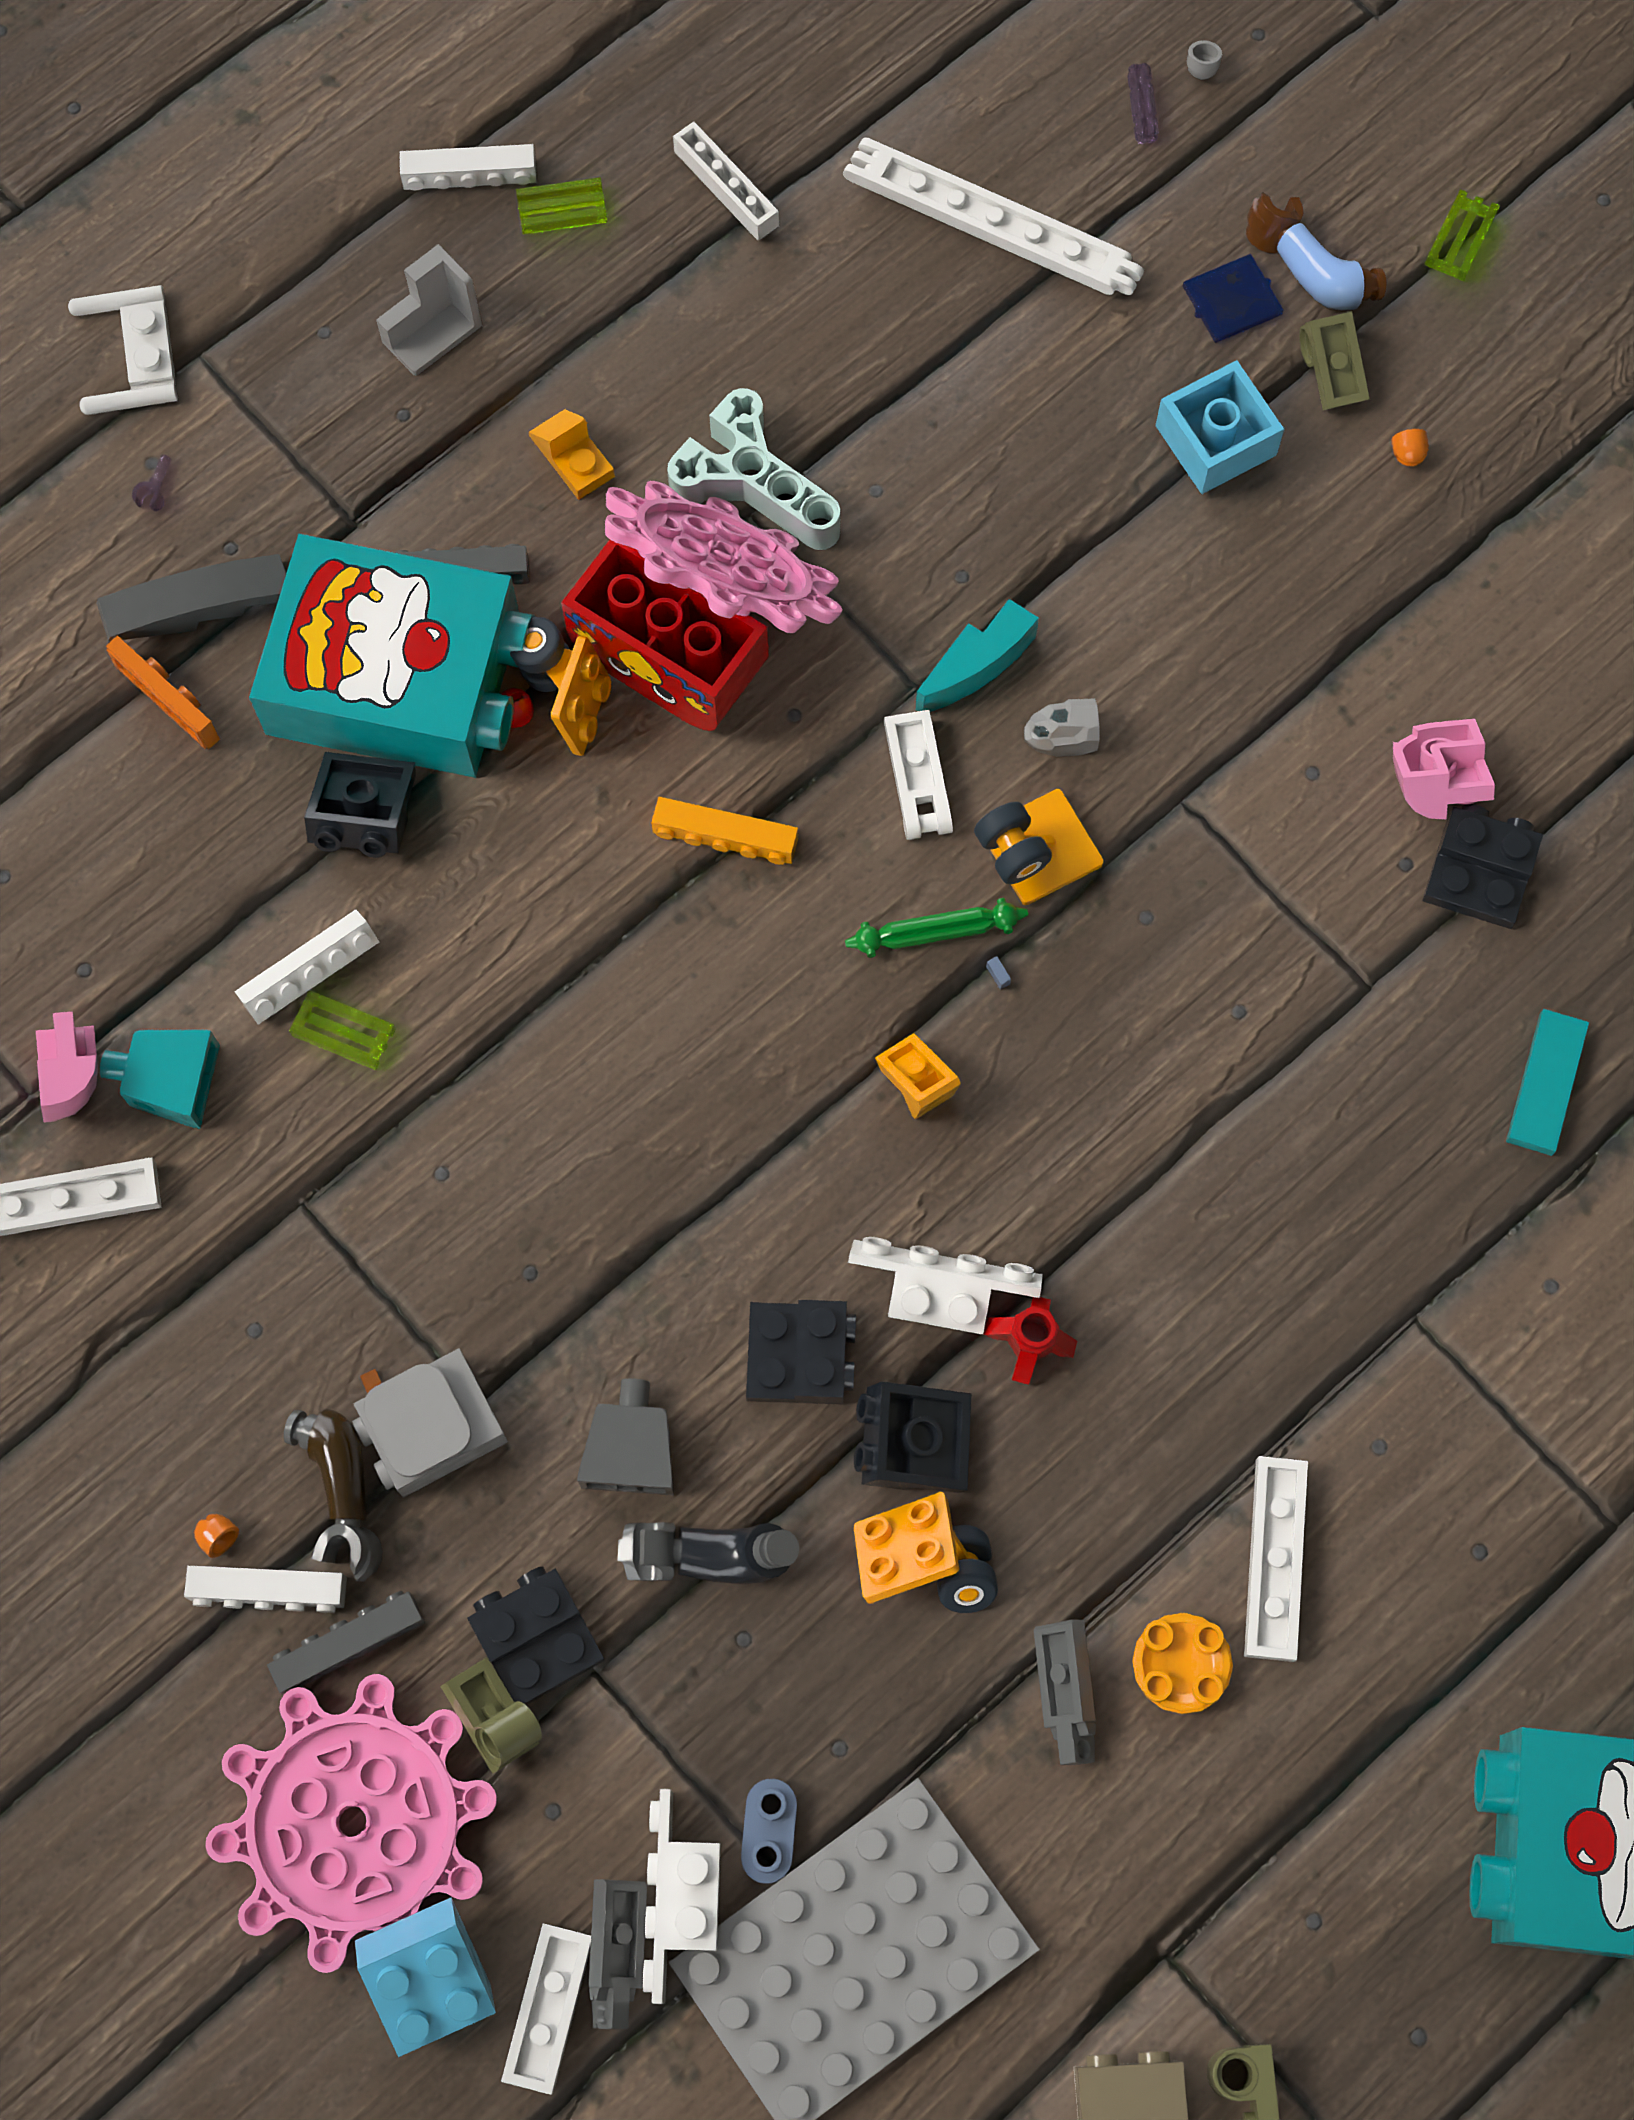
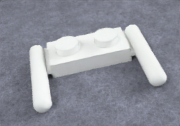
M162 285L75 298L69 301L68 308L73 316L120 310L128 380L131 390L82 398L80 409L85 415L178 401L165 295Z

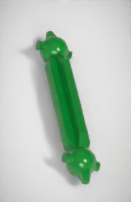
M1000 898L997 900V905L993 910L975 907L889 922L879 930L870 926L869 922H862L860 924L861 928L856 934L845 940V945L848 948H855L866 953L868 958H873L876 956V951L880 946L897 949L986 933L994 926L1004 930L1005 934H1010L1013 932V927L1017 922L1028 916V909L1015 907L1013 904L1006 902L1005 898Z

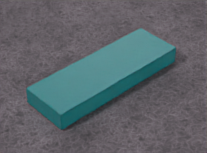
M1543 1009L1540 1012L1507 1135V1143L1550 1156L1556 1152L1589 1022L1547 1009Z

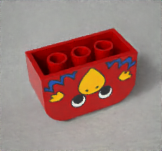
M609 540L561 602L569 638L575 645L578 636L588 637L609 675L686 723L706 731L715 730L768 659V627L749 615L741 616L735 614L732 618L719 616L709 608L707 599L701 593L691 588L683 589L670 583L662 584L651 580L644 573L645 558L638 553L637 549Z

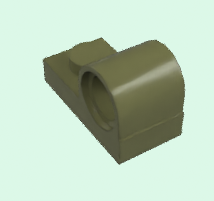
M1352 311L1309 321L1302 325L1299 331L1300 348L1307 366H1314L1322 409L1327 410L1370 399Z
M1270 2044L1244 2045V2047L1225 2048L1219 2050L1211 2057L1207 2065V2079L1210 2087L1216 2094L1225 2099L1249 2101L1251 2112H1243V2120H1279L1272 2046ZM1237 2058L1246 2067L1247 2079L1239 2089L1231 2090L1223 2083L1221 2077L1222 2068L1226 2062Z

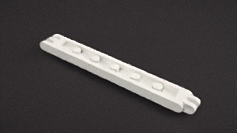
M865 137L861 140L858 146L860 151L854 152L851 157L852 164H848L843 171V176L850 182L1104 294L1112 295L1117 290L1126 295H1131L1137 286L1135 281H1139L1144 273L1140 265L1131 262V254L1119 247L870 138Z

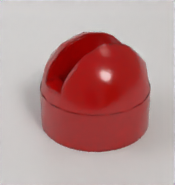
M514 687L503 691L502 695L511 696L514 701L521 699L514 702L511 727L519 728L529 723L534 714L530 696L522 689Z

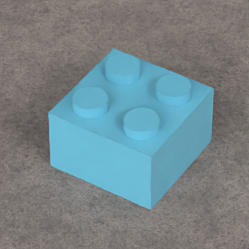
M1237 360L1162 398L1156 421L1157 429L1201 494L1276 456L1284 432L1283 426Z
M452 1898L355 1940L358 1971L398 2057L496 2013L491 1984Z

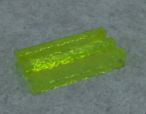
M601 177L516 189L523 234L607 223ZM596 205V208L571 211L573 208ZM552 211H554L555 213L549 215L529 217V215Z
M1460 189L1424 265L1465 281L1500 205L1492 202L1489 207L1482 204L1483 198L1476 196L1472 200L1467 198L1468 192ZM1461 209L1468 211L1445 261L1438 259ZM1476 216L1483 217L1484 220L1461 267L1453 265Z
M309 990L289 1032L295 1038L377 1070L380 1063L379 1058L382 1053H385L388 1047L387 1041L389 1037H393L396 1028L392 1023ZM313 1006H316L379 1033L376 1038L314 1014L311 1010ZM307 1022L371 1048V1050L367 1053L308 1029L304 1025Z

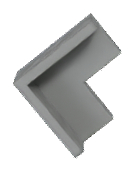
M439 244L404 270L410 294L376 319L382 343L413 375H419L482 326L473 280Z

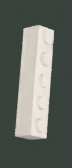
M692 122L673 136L674 152L758 241L779 226L778 210L695 122Z
M534 145L400 151V176L403 189L418 191L428 188H472L484 185L500 186L503 184L526 185L528 183H537Z
M354 910L237 989L235 993L259 1025L378 944L379 940L367 921L357 910Z
M187 1566L184 1597L193 1601V1606L211 1607L212 1602H224L223 1607L239 1609L242 1608L243 1603L255 1604L254 1608L260 1610H273L274 1605H286L285 1610L302 1612L305 1606L317 1607V1612L335 1613V1608H344L347 1577L343 1573Z

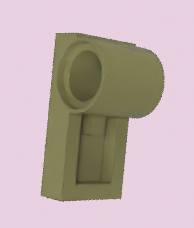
M487 1657L440 1686L492 1774L539 1744L538 1741L542 1738V1732L536 1717L524 1703L513 1701Z

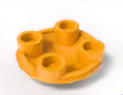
M1187 1613L1166 1615L1149 1623L1136 1642L1132 1661L1136 1682L1146 1698L1163 1710L1179 1714L1199 1712L1217 1702L1230 1683L1233 1668L1230 1646L1224 1638L1220 1627L1208 1622L1203 1617Z

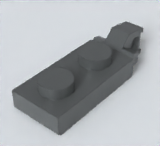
M1073 1619L1037 1626L1034 1629L1044 1728H1051L1054 1740L1058 1741L1060 1765H1080L1095 1762V1740L1093 1735H1095L1096 1724L1094 1723L1096 1718L1084 1620Z
M594 1879L589 1994L590 2000H593V2028L628 2029L629 2003L634 2001L636 1988L642 1989L646 1882Z

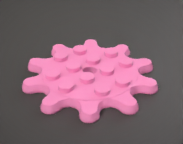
M657 481L647 482L645 486V499L621 488H608L606 507L614 514L606 517L605 535L616 543L637 549L638 553L645 558L644 573L651 580L662 584L670 583L683 589L691 588L701 593L707 599L709 608L719 616L732 618L735 614L748 616L750 612H756L768 619L778 629L787 633H795L803 626L807 620L806 616L825 624L832 623L840 616L842 607L833 599L825 596L837 586L838 578L832 572L822 567L811 565L798 559L793 552L797 550L799 542L789 533L778 529H759L743 521L739 516L738 509L724 499L709 497L705 505L690 502L671 487Z
M372 1674L365 1677L358 1686L356 1699L352 1707L347 1712L339 1715H331L324 1712L314 1694L306 1688L296 1687L287 1691L280 1700L279 1707L286 1727L285 1738L280 1746L274 1750L264 1752L256 1750L249 1745L238 1744L229 1748L224 1754L222 1770L228 1779L239 1784L245 1790L247 1808L238 1820L215 1826L206 1838V1850L213 1860L219 1863L245 1862L255 1872V1890L239 1909L238 1920L242 1930L249 1935L260 1936L268 1933L277 1923L284 1919L294 1918L300 1920L309 1931V1963L315 1970L322 1973L333 1972L340 1968L346 1958L348 1945L357 1933L364 1930L377 1931L419 1912L423 1900L433 1893H447L453 1898L460 1900L470 1899L477 1895L483 1883V1876L479 1867L459 1853L456 1846V1836L459 1829L465 1823L489 1816L497 1804V1795L495 1789L483 1780L461 1782L452 1778L447 1771V1754L461 1738L463 1724L456 1713L446 1709L434 1712L425 1722L418 1726L401 1724L393 1713L394 1686L387 1677L380 1674ZM359 1807L366 1815V1829L357 1836L348 1837L342 1833L339 1827L340 1817L348 1808Z

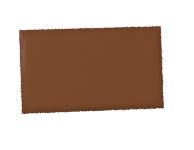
M376 1369L360 1375L367 1394L371 1389L382 1384Z

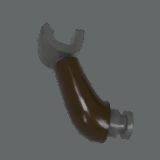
M325 1409L319 1415L310 1414L309 1416H307L305 1411L294 1410L285 1424L284 1442L292 1446L299 1443L302 1449L307 1450L309 1459L317 1462L326 1493L329 1519L335 1521V1525L329 1527L320 1535L311 1559L335 1564L339 1548L348 1540L351 1547L350 1568L356 1581H365L378 1570L382 1562L383 1550L381 1542L375 1533L367 1528L360 1527V1522L366 1521L364 1463L362 1445L358 1433L345 1416L334 1410Z

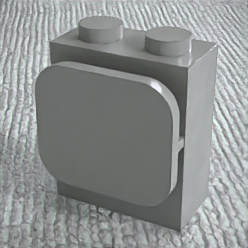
M459 1348L430 1364L416 1365L374 1387L365 1398L353 1403L360 1417L352 1422L365 1447L373 1443L381 1458L380 1461L374 1463V1467L387 1490L395 1486L403 1498L508 1442Z

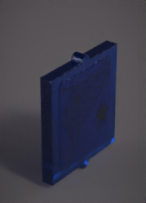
M1251 254L1183 282V288L1196 309L1195 317L1202 319L1215 343L1283 315L1284 310L1270 287L1271 279L1264 277Z

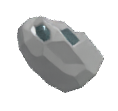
M1095 698L1068 699L1064 703L1047 705L1034 713L1024 727V741L1037 752L1055 757L1077 756L1097 751L1099 746V717Z

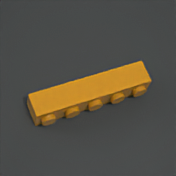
M659 796L651 822L653 833L660 838L667 840L673 838L682 839L687 844L693 846L704 844L712 846L713 849L720 852H728L729 850L740 852L742 856L747 858L762 857L778 865H783L784 863L792 864L798 842V827Z

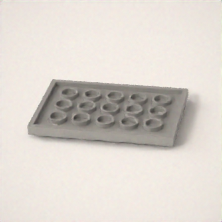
M917 1778L718 1926L717 1951L685 1950L671 1960L669 1964L773 2119L816 2120L1040 1949L919 1778Z

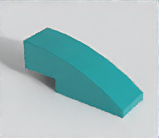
M1008 599L984 632L968 623L917 690L916 711L929 710L932 712L946 707L974 693L999 676L1020 657L1036 638L1039 617Z

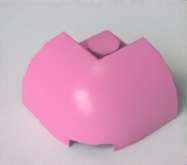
M1475 719L1433 722L1413 726L1410 736L1400 740L1398 743L1393 742L1395 773L1405 800L1415 812L1427 818L1446 820L1447 804L1469 805L1478 801L1494 800L1495 784L1484 760L1485 741Z
M73 1011L53 1013L54 1029L36 1031L39 1090L44 1123L55 1122L76 1114L88 1102L96 1088L98 1064L94 1026L74 1027Z

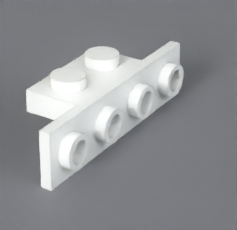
M865 1237L863 1241L854 1240L848 1263L896 1271L888 1317L983 1334L991 1289L1037 1298L1040 1297L1042 1274L1034 1273V1269L1027 1265L1008 1263L1005 1267L986 1264V1260L981 1257L969 1254L959 1255L957 1259L940 1256L937 1250L926 1246H912L910 1250L891 1247V1242L877 1237Z
M660 1789V1801H651L649 1819L650 1832H658V1853H649L647 1883L648 1885H656V1906L646 1907L645 1938H654L653 1960H644L643 1992H652V2003L664 2004L666 2000L667 1949L717 1951L721 1844L672 1842L674 1792L671 1789Z

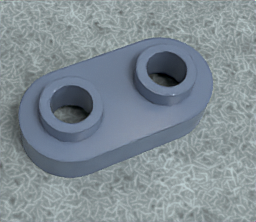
M765 1779L758 1782L752 1787L746 1800L741 1861L747 1875L754 1881L762 1884L776 1883L785 1877L791 1868L793 1858L797 1801L789 1785L778 1779ZM768 1795H775L781 1801V1808L776 1814L770 1815L762 1810V1801ZM764 1847L774 1849L777 1855L775 1863L770 1867H763L757 1862V1853Z

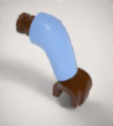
M1264 192L1261 193L1259 199H1254L1247 215L1248 226L1246 228V235L1248 240L1261 251L1274 254L1278 252L1294 277L1317 302L1330 309L1354 310L1359 307L1361 301H1367L1369 298L1372 301L1382 300L1387 286L1386 275L1383 269L1373 268L1369 271L1366 268H1361L1360 264L1356 261L1342 260L1330 254L1310 231L1300 223L1304 212L1299 197H1290L1285 210L1274 206L1270 196Z

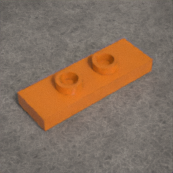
M118 635L106 645L107 652L115 667L204 749L207 748L209 750L220 740L211 720L198 709L201 704L196 697L182 685L178 689L173 687L167 681L170 677L169 674L154 658L150 657L145 661Z

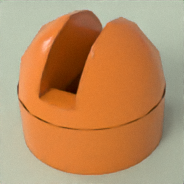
M1405 430L1395 434L1391 439L1393 453L1401 464L1414 467L1421 464L1426 458L1429 443L1425 430Z
M209 1514L206 1520H200L194 1530L195 1540L198 1546L210 1558H216L225 1553L234 1544L239 1535V1528L221 1514Z

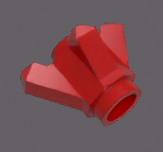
M1033 1297L1031 1306L1015 1315V1317L987 1318L983 1335L995 1340L1008 1341L1017 1356L1012 1381L1029 1385L1036 1361L1050 1353L1062 1357H1074L1077 1340L1059 1329L1057 1322L1049 1311L1051 1299Z

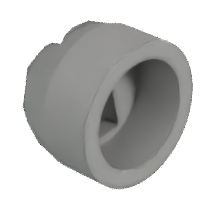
M1197 41L1189 47L1187 55L1189 73L1200 80L1209 79L1214 76L1220 67L1222 58L1221 48L1210 41Z

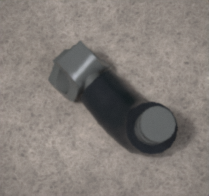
M628 1523L624 1527L623 1539L618 1540V1561L623 1562L627 1580L670 1581L674 1576L675 1563H678V1574L681 1576L731 1584L763 1583L785 1573L790 1565L795 1562L799 1554V1543L795 1535L771 1523L738 1529L680 1527L679 1538H675L676 1527L674 1523Z

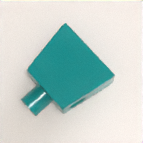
M138 1030L133 1034L129 1053L104 1051L100 1062L101 1078L122 1081L120 1095L128 1105L174 1122L200 1129L220 1044L210 1030Z

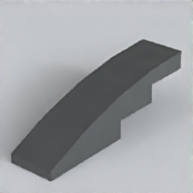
M280 554L234 560L144 582L97 599L96 604L108 642H111L117 635L122 640L190 632L197 630L199 621L243 616L247 606L278 603L286 573Z

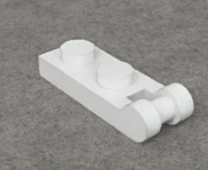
M924 710L884 717V726L906 839L921 838V833L937 831L938 835L952 833L951 813L930 711ZM932 802L934 813L918 815L916 805Z

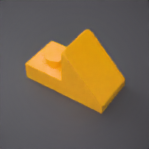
M564 409L529 431L530 438L578 500L615 477L614 468L590 439L587 422L584 417Z
M914 1033L875 1057L881 1072L902 1092L914 1119L921 1117L951 1098L961 1084L958 1076Z

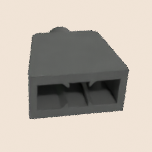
M631 1378L622 1379L619 1405L597 1404L578 1472L577 1481L581 1489L674 1495L668 1414L666 1409L648 1407L649 1381Z

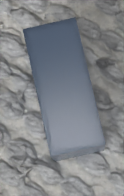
M996 956L987 961L986 967L999 989L1001 990L1010 985L1011 978L998 957Z

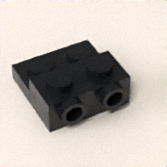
M325 752L304 816L307 843H314L317 848L325 852H335L340 847L360 849L363 854L373 858L382 857L386 852L398 854L408 822L407 805L416 777L415 762Z
M1463 805L1462 809L1453 807L1445 823L1422 901L1512 929L1517 919L1527 882L1533 872L1543 834L1533 831L1534 825L1525 819L1509 818L1506 822L1490 818L1489 811L1480 805Z
M798 1300V1304L750 1302L746 1401L843 1405L844 1391L854 1390V1362L845 1361V1343H855L856 1314H846L847 1301Z
M883 1381L867 1387L866 1394H861L856 1408L858 1422L865 1424L864 1443H858L854 1453V1468L857 1472H862L861 1485L901 1490L921 1488L954 1493L967 1491L972 1393Z
M540 1566L527 1572L517 1580L520 1586L519 1589L505 1597H502L500 1591L484 1596L473 1604L476 1613L467 1617L484 1652L514 1702L520 1701L525 1705L530 1704L605 1661L556 1568L547 1573L544 1567Z

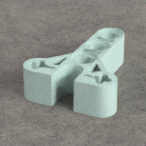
M744 388L733 390L709 415L711 437L729 449V453L722 455L712 453L689 437L668 463L669 487L690 502L701 504L707 501L709 497H718L726 501H745L801 542L816 550L832 547L840 537V507L838 502L831 495L768 452L763 435V403L761 397L755 391ZM749 469L759 471L758 474L752 476L742 474V472ZM781 494L794 496L790 500H780L776 497ZM817 518H824L829 523L816 525L811 521Z

